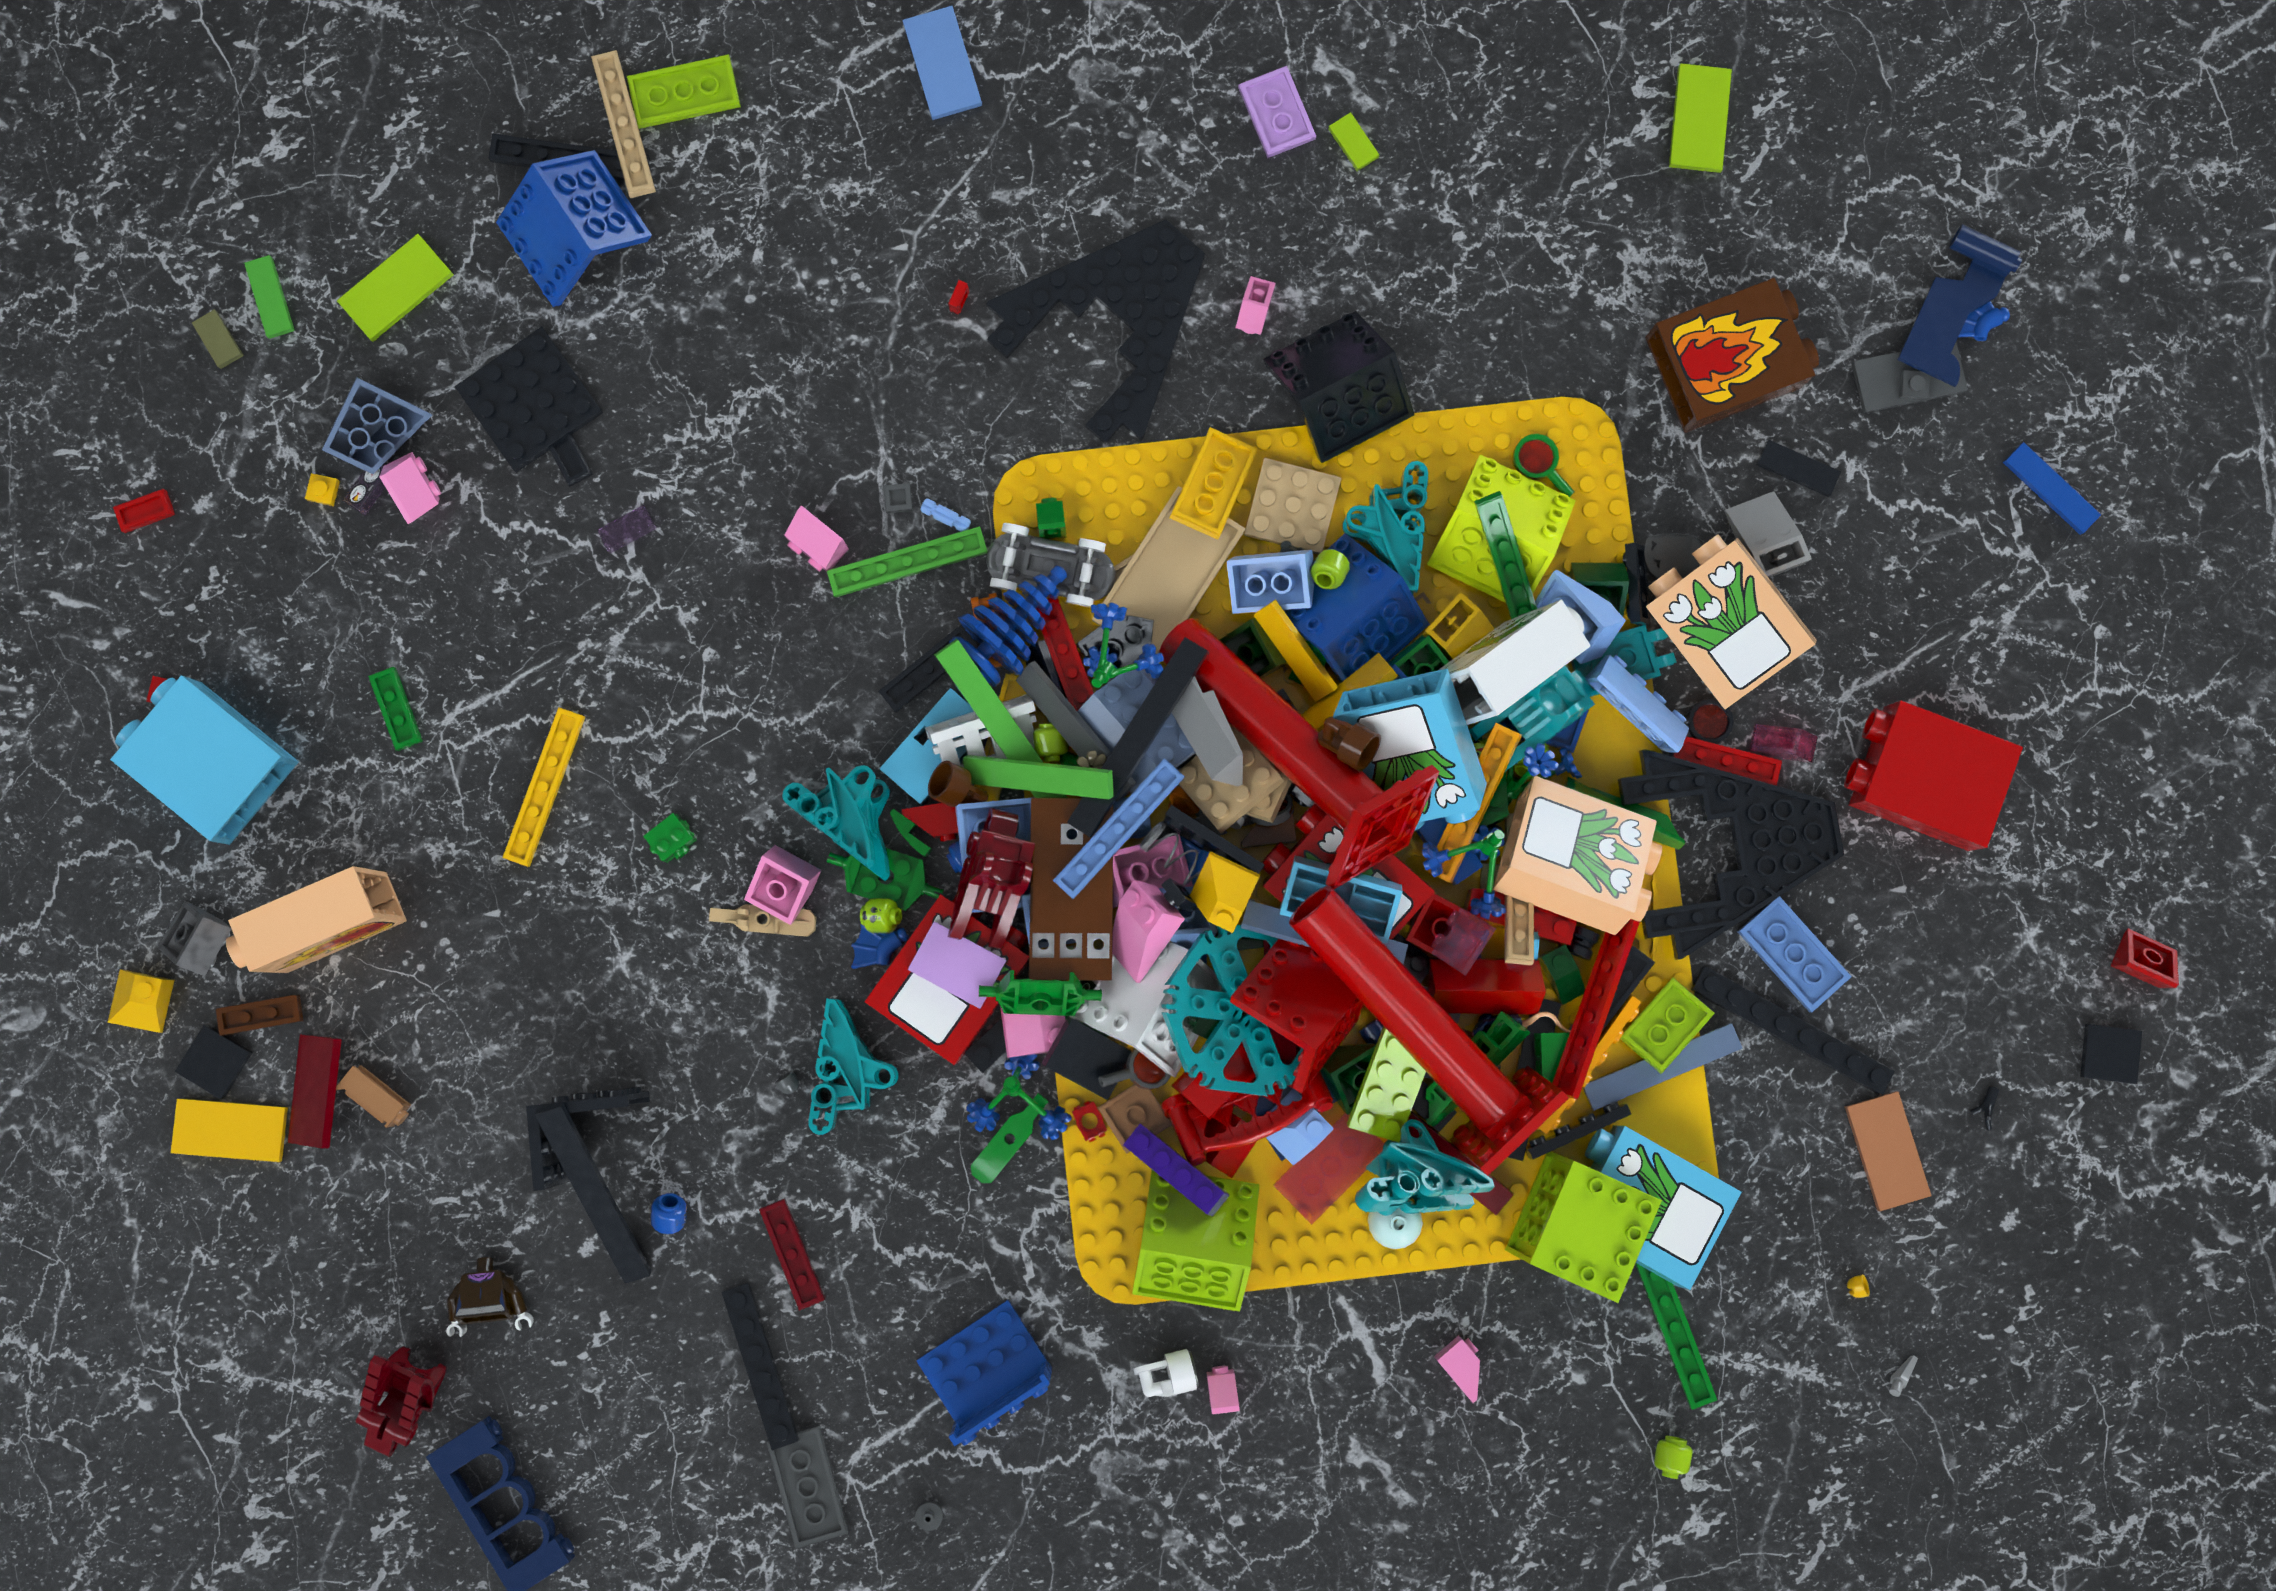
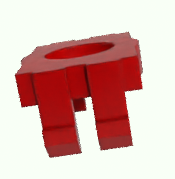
M1087 1101L1083 1103L1084 1106L1082 1107L1080 1105L1074 1107L1072 1114L1085 1141L1089 1140V1142L1096 1140V1136H1099V1138L1105 1136V1132L1108 1130L1095 1102ZM1087 1113L1095 1114L1098 1119V1123L1093 1129H1087L1082 1125V1117Z

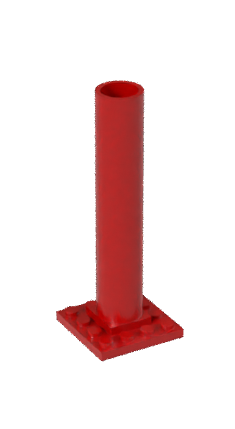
M1191 618L1181 622L1167 635L1159 651L1163 655V662L1169 663L1184 637L1208 650L1209 654L1195 674L1202 693L1213 690L1227 721L1344 830L1342 842L1335 851L1337 854L1334 862L1328 868L1329 874L1325 882L1327 886L1336 889L1409 845L1439 775V770L1433 765L1423 770L1418 769L1406 780H1399L1390 789L1383 791L1363 771H1357L1338 760L1336 753L1320 745L1318 742L1319 731L1197 619Z
M1325 886L1311 894L1292 914L1289 920L1290 926L1470 1119L1469 1122L1460 1125L1454 1131L1450 1141L1487 1176L1569 1099L1561 1089L1528 1065L1516 1071L1512 1076V1081H1510L1331 886Z

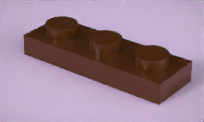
M297 994L216 1009L219 1036L304 1021L300 995Z

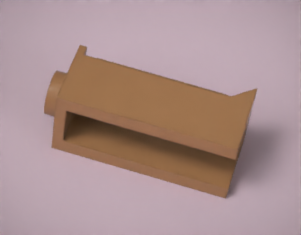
M359 1065L358 1068L352 1066L336 1086V1090L345 1089V1094L381 1123H386V1128L401 1125L409 1115L407 1110L411 1104L362 1065Z

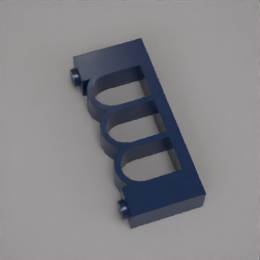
M488 1416L426 1456L506 1590L526 1591L569 1563L575 1557L573 1553L574 1546L561 1533L555 1536V1524L547 1512L540 1509H532L535 1503L533 1486L520 1476H512L515 1471L514 1456L506 1446L499 1444L503 1440L501 1435L503 1433L502 1428L496 1420H492ZM492 1454L502 1463L503 1474L501 1479L474 1497L457 1469L479 1455ZM502 1487H512L521 1494L523 1508L520 1514L494 1530L478 1502ZM532 1520L542 1528L543 1542L540 1547L514 1563L498 1535L518 1522Z

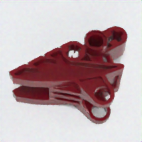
M990 808L984 830L982 829L981 833L971 832L966 847V854L970 856L965 859L962 867L952 914L953 917L948 933L949 938L962 939L972 910L976 909L995 914L988 947L1002 949L1020 898L1030 883L1033 870L1031 859L1035 843L1015 838L1018 826L1017 814Z
M405 1346L399 1348L388 1359L380 1355H374L370 1360L360 1401V1407L362 1408L356 1418L357 1424L367 1428L364 1445L387 1457L392 1456L399 1444L405 1447L409 1445L418 1429L417 1421L422 1410L431 1412L434 1398L447 1370V1366L441 1363L437 1367L434 1366L426 1370L412 1366L408 1361L411 1349ZM383 1393H389L384 1399V1401L381 1403V1405H378L383 1396Z

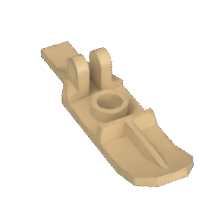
M745 904L735 910L710 908L709 921L733 923L742 931L806 937L815 931L817 918L811 910L801 909L794 922L790 925L757 906ZM761 914L767 916L765 924H760L758 921V917Z

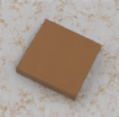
M1135 1084L1098 1107L1126 1154L1130 1151L1123 1144L1139 1124L1146 1126L1156 1135L1172 1125L1171 1121L1165 1117L1152 1091L1139 1088Z

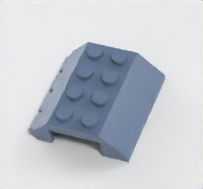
M1135 669L1120 674L1093 693L1077 711L1110 752L1113 751L1158 678H1152L1151 674H1147L1145 669L1140 671ZM1172 713L1132 773L1131 777L1135 780L1136 784L1130 790L1131 793L1138 788L1164 758L1176 768L1195 754L1194 749Z

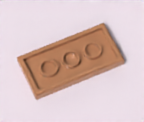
M1894 1091L1844 1106L1877 1211L1887 1210L1930 1197V1189L1899 1092Z

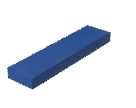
M2024 442L2003 462L2078 534H2083L2101 516L2090 503Z

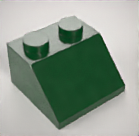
M1571 563L1569 577L1609 601L1623 617L1629 587L1625 563Z
M1256 618L1250 619L1220 639L1225 646L1261 679L1288 664Z

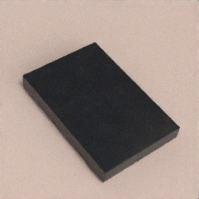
M1068 1016L1044 1058L1042 1065L1108 1100L1117 1083L1102 1087L1099 1083V1077L1125 1069L1127 1058L1131 1051Z

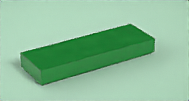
M391 667L368 676L395 750L400 751L423 742L397 669Z

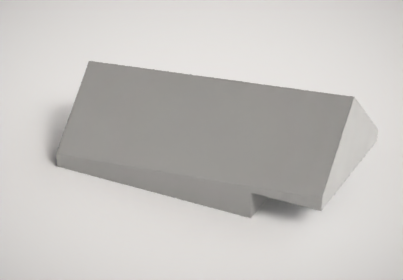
M1194 676L1171 713L1210 778L1234 786L1243 785V753L1214 691L1202 693Z

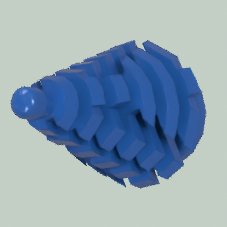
M1057 565L1050 571L1047 577L1043 574L1033 577V580L1037 583L1036 587L1026 581L1019 584V590L1023 592L1022 594L1026 597L1025 599L1016 591L1009 589L1003 593V596L1011 606L1000 598L994 597L987 600L994 612L984 605H979L973 608L977 618L970 614H963L958 617L959 622L968 634L980 643L977 648L958 636L953 637L949 644L958 639L984 678L992 686L996 687L1000 683L1001 677L996 668L988 661L991 656L1009 672L1021 676L1024 668L1017 657L1023 661H1028L1031 651L1025 642L1035 647L1039 638L1030 625L1042 630L1046 624L1036 608L1046 615L1050 614L1053 608L1046 597L1049 596L1054 600L1057 599L1060 592L1056 589V586L1067 578L1066 571Z

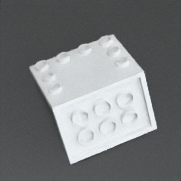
M1169 941L1140 983H1137L1112 954V981L1092 980L1097 985L1094 990L1102 989L1101 1001L1084 1000V1004L1080 1005L1075 1016L1069 1017L1133 1046L1164 1072L1176 1077L1182 1064L1161 1013L1167 1012L1170 1014L1173 1012L1172 1010L1163 1009L1161 1006L1162 1004L1172 1003V996L1163 993V990L1175 989V987L1165 985V983L1189 949ZM1199 959L1187 977L1189 986L1197 989L1222 992L1215 972ZM1187 1016L1184 1018L1182 1026L1192 1049L1199 1035L1188 1030L1190 1025L1187 1024L1189 1018Z

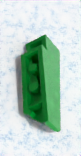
M1571 777L1566 778L1564 786L1656 820L1653 841L1677 850L1685 845V840L1679 837L1668 815L1639 804L1622 806L1621 798L1595 788H1589Z
M1501 1011L1487 1033L1479 1030L1472 1040L1498 1066L1530 1034V1031ZM1435 1081L1426 1089V1100L1429 1101V1118L1426 1119V1123L1429 1126H1436L1457 1105Z

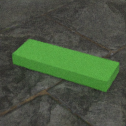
M268 255L245 262L244 264L266 337L271 339L295 331L273 258Z

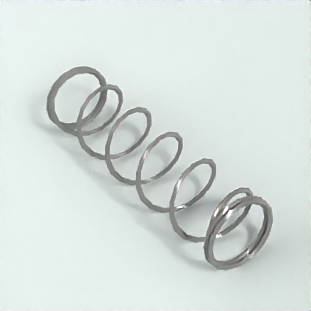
M1161 821L1146 835L1140 844V848L1148 852L1164 839L1175 835L1177 837L1176 843L1164 865V869L1184 855L1195 852V861L1183 882V885H1186L1201 872L1199 871L1189 879L1196 865L1198 852L1194 849L1188 850L1169 863L1177 848L1179 836L1177 833H1171L1155 842L1166 827V824Z

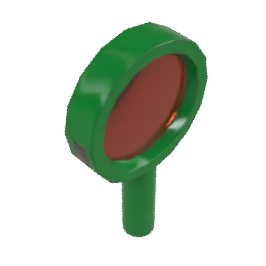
M1531 434L1520 440L1513 453V463L1518 472L1532 480L1547 477L1561 493L1569 497L1575 492L1555 470L1559 460V453L1553 440L1541 434Z

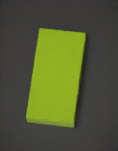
M1351 112L1329 126L1328 130L1356 171L1361 170L1379 158V153Z

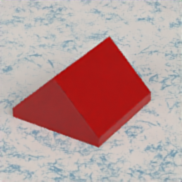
M1434 893L1414 915L1405 940L1454 965L1479 917Z
M2128 928L2122 937L2111 967L2158 988H2177L2179 985L2177 950Z
M1232 1113L1230 1122L1232 1127H1238L1242 1122L1247 1123ZM1214 1118L1208 1119L1205 1136L1212 1138L1216 1133H1224L1227 1127ZM1257 1141L1231 1149L1206 1153V1162L1233 1178Z

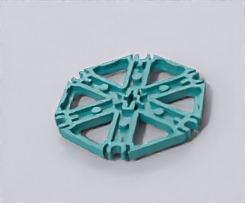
M1237 925L1233 933L1216 926L1218 936L1215 938L1212 930H1206L1204 933H1201L1165 983V985L1174 986L1175 989L1163 990V993L1170 994L1173 1000L1171 1004H1162L1161 1007L1166 1010H1172L1173 1013H1161L1184 1071L1189 1073L1188 1076L1190 1078H1195L1199 1072L1202 1073L1203 1078L1199 1083L1200 1086H1207L1205 1089L1260 1096L1275 1094L1273 1089L1275 1081L1279 1089H1285L1296 1078L1293 1073L1300 1063L1298 1058L1303 1048L1300 1049L1291 1064H1283L1268 1026L1251 1015L1242 1016L1243 1010L1230 1003L1232 994L1248 976L1237 948L1238 940L1241 937L1265 940L1269 943L1271 949L1279 938L1243 929L1241 925ZM1208 954L1222 992L1197 989L1189 986L1187 977L1202 955ZM1191 1016L1220 1020L1199 1052L1194 1053L1182 1026L1184 1018ZM1241 1042L1256 1076V1079L1251 1083L1228 1080L1223 1074L1224 1067Z

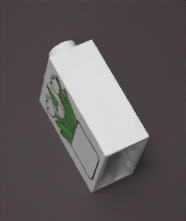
M1559 600L1505 621L1439 670L1448 668L1466 724L1469 725L1502 713L1588 649L1590 644L1583 634L1584 623L1580 615L1574 609L1567 607L1563 600Z

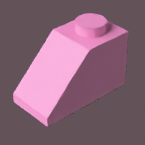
M1250 276L1236 328L1248 334L1256 333L1261 335L1276 283Z
M1458 1335L1437 1353L1434 1358L1471 1402L1474 1403L1478 1395L1480 1360L1475 1353L1479 1350L1469 1338L1463 1341Z
M1228 1366L1212 1367V1372H1206L1212 1414L1240 1411L1234 1370H1228Z

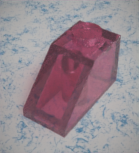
M1755 724L1749 750L1786 760L1812 763L1818 737L1803 729Z

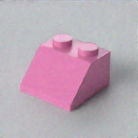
M413 452L383 466L380 474V479L407 524L438 505L439 495H441L434 480L429 481L425 474L427 468L421 457L416 458Z
M800 506L784 535L789 541L787 546L798 555L802 552L810 558L807 562L819 572L822 569L826 572L833 569L849 550L839 535L803 506Z
M774 845L762 855L744 900L791 925L811 895L821 869Z
M1000 1006L1007 1058L1048 1053L1066 1021L1065 1016L1004 1014Z

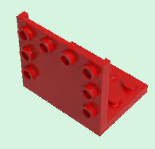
M1278 939L1232 994L1230 1003L1303 1048L1298 1058L1300 1063L1293 1073L1296 1077L1293 1088L1300 1093L1304 1092L1359 1021L1364 1004L1311 947Z

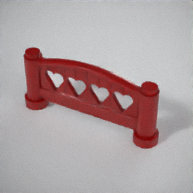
M1296 1045V1055L1301 1049L1298 1045ZM1320 1071L1304 1092L1301 1093L1303 1095L1302 1099L1292 1101L1287 1106L1281 1104L1283 1089H1279L1275 1081L1273 1083L1275 1094L1263 1096L1277 1105L1275 1111H1267L1264 1116H1257L1255 1112L1260 1095L1240 1093L1232 1103L1227 1100L1212 1117L1227 1127L1224 1133H1216L1212 1138L1205 1136L1208 1118L1192 1104H1189L1188 1100L1181 1094L1167 1098L1161 1104V1108L1165 1117L1170 1119L1187 1161L1192 1166H1198L1206 1161V1153L1231 1149L1261 1140L1290 1125L1312 1108H1316L1318 1112L1328 1111L1333 1107V1098ZM1294 1079V1081L1292 1082L1291 1085H1287V1086H1289V1087H1291L1292 1089H1294V1088H1293V1085H1294L1295 1079ZM1234 1106L1252 1116L1251 1121L1247 1123L1242 1122L1238 1127H1232L1230 1122Z

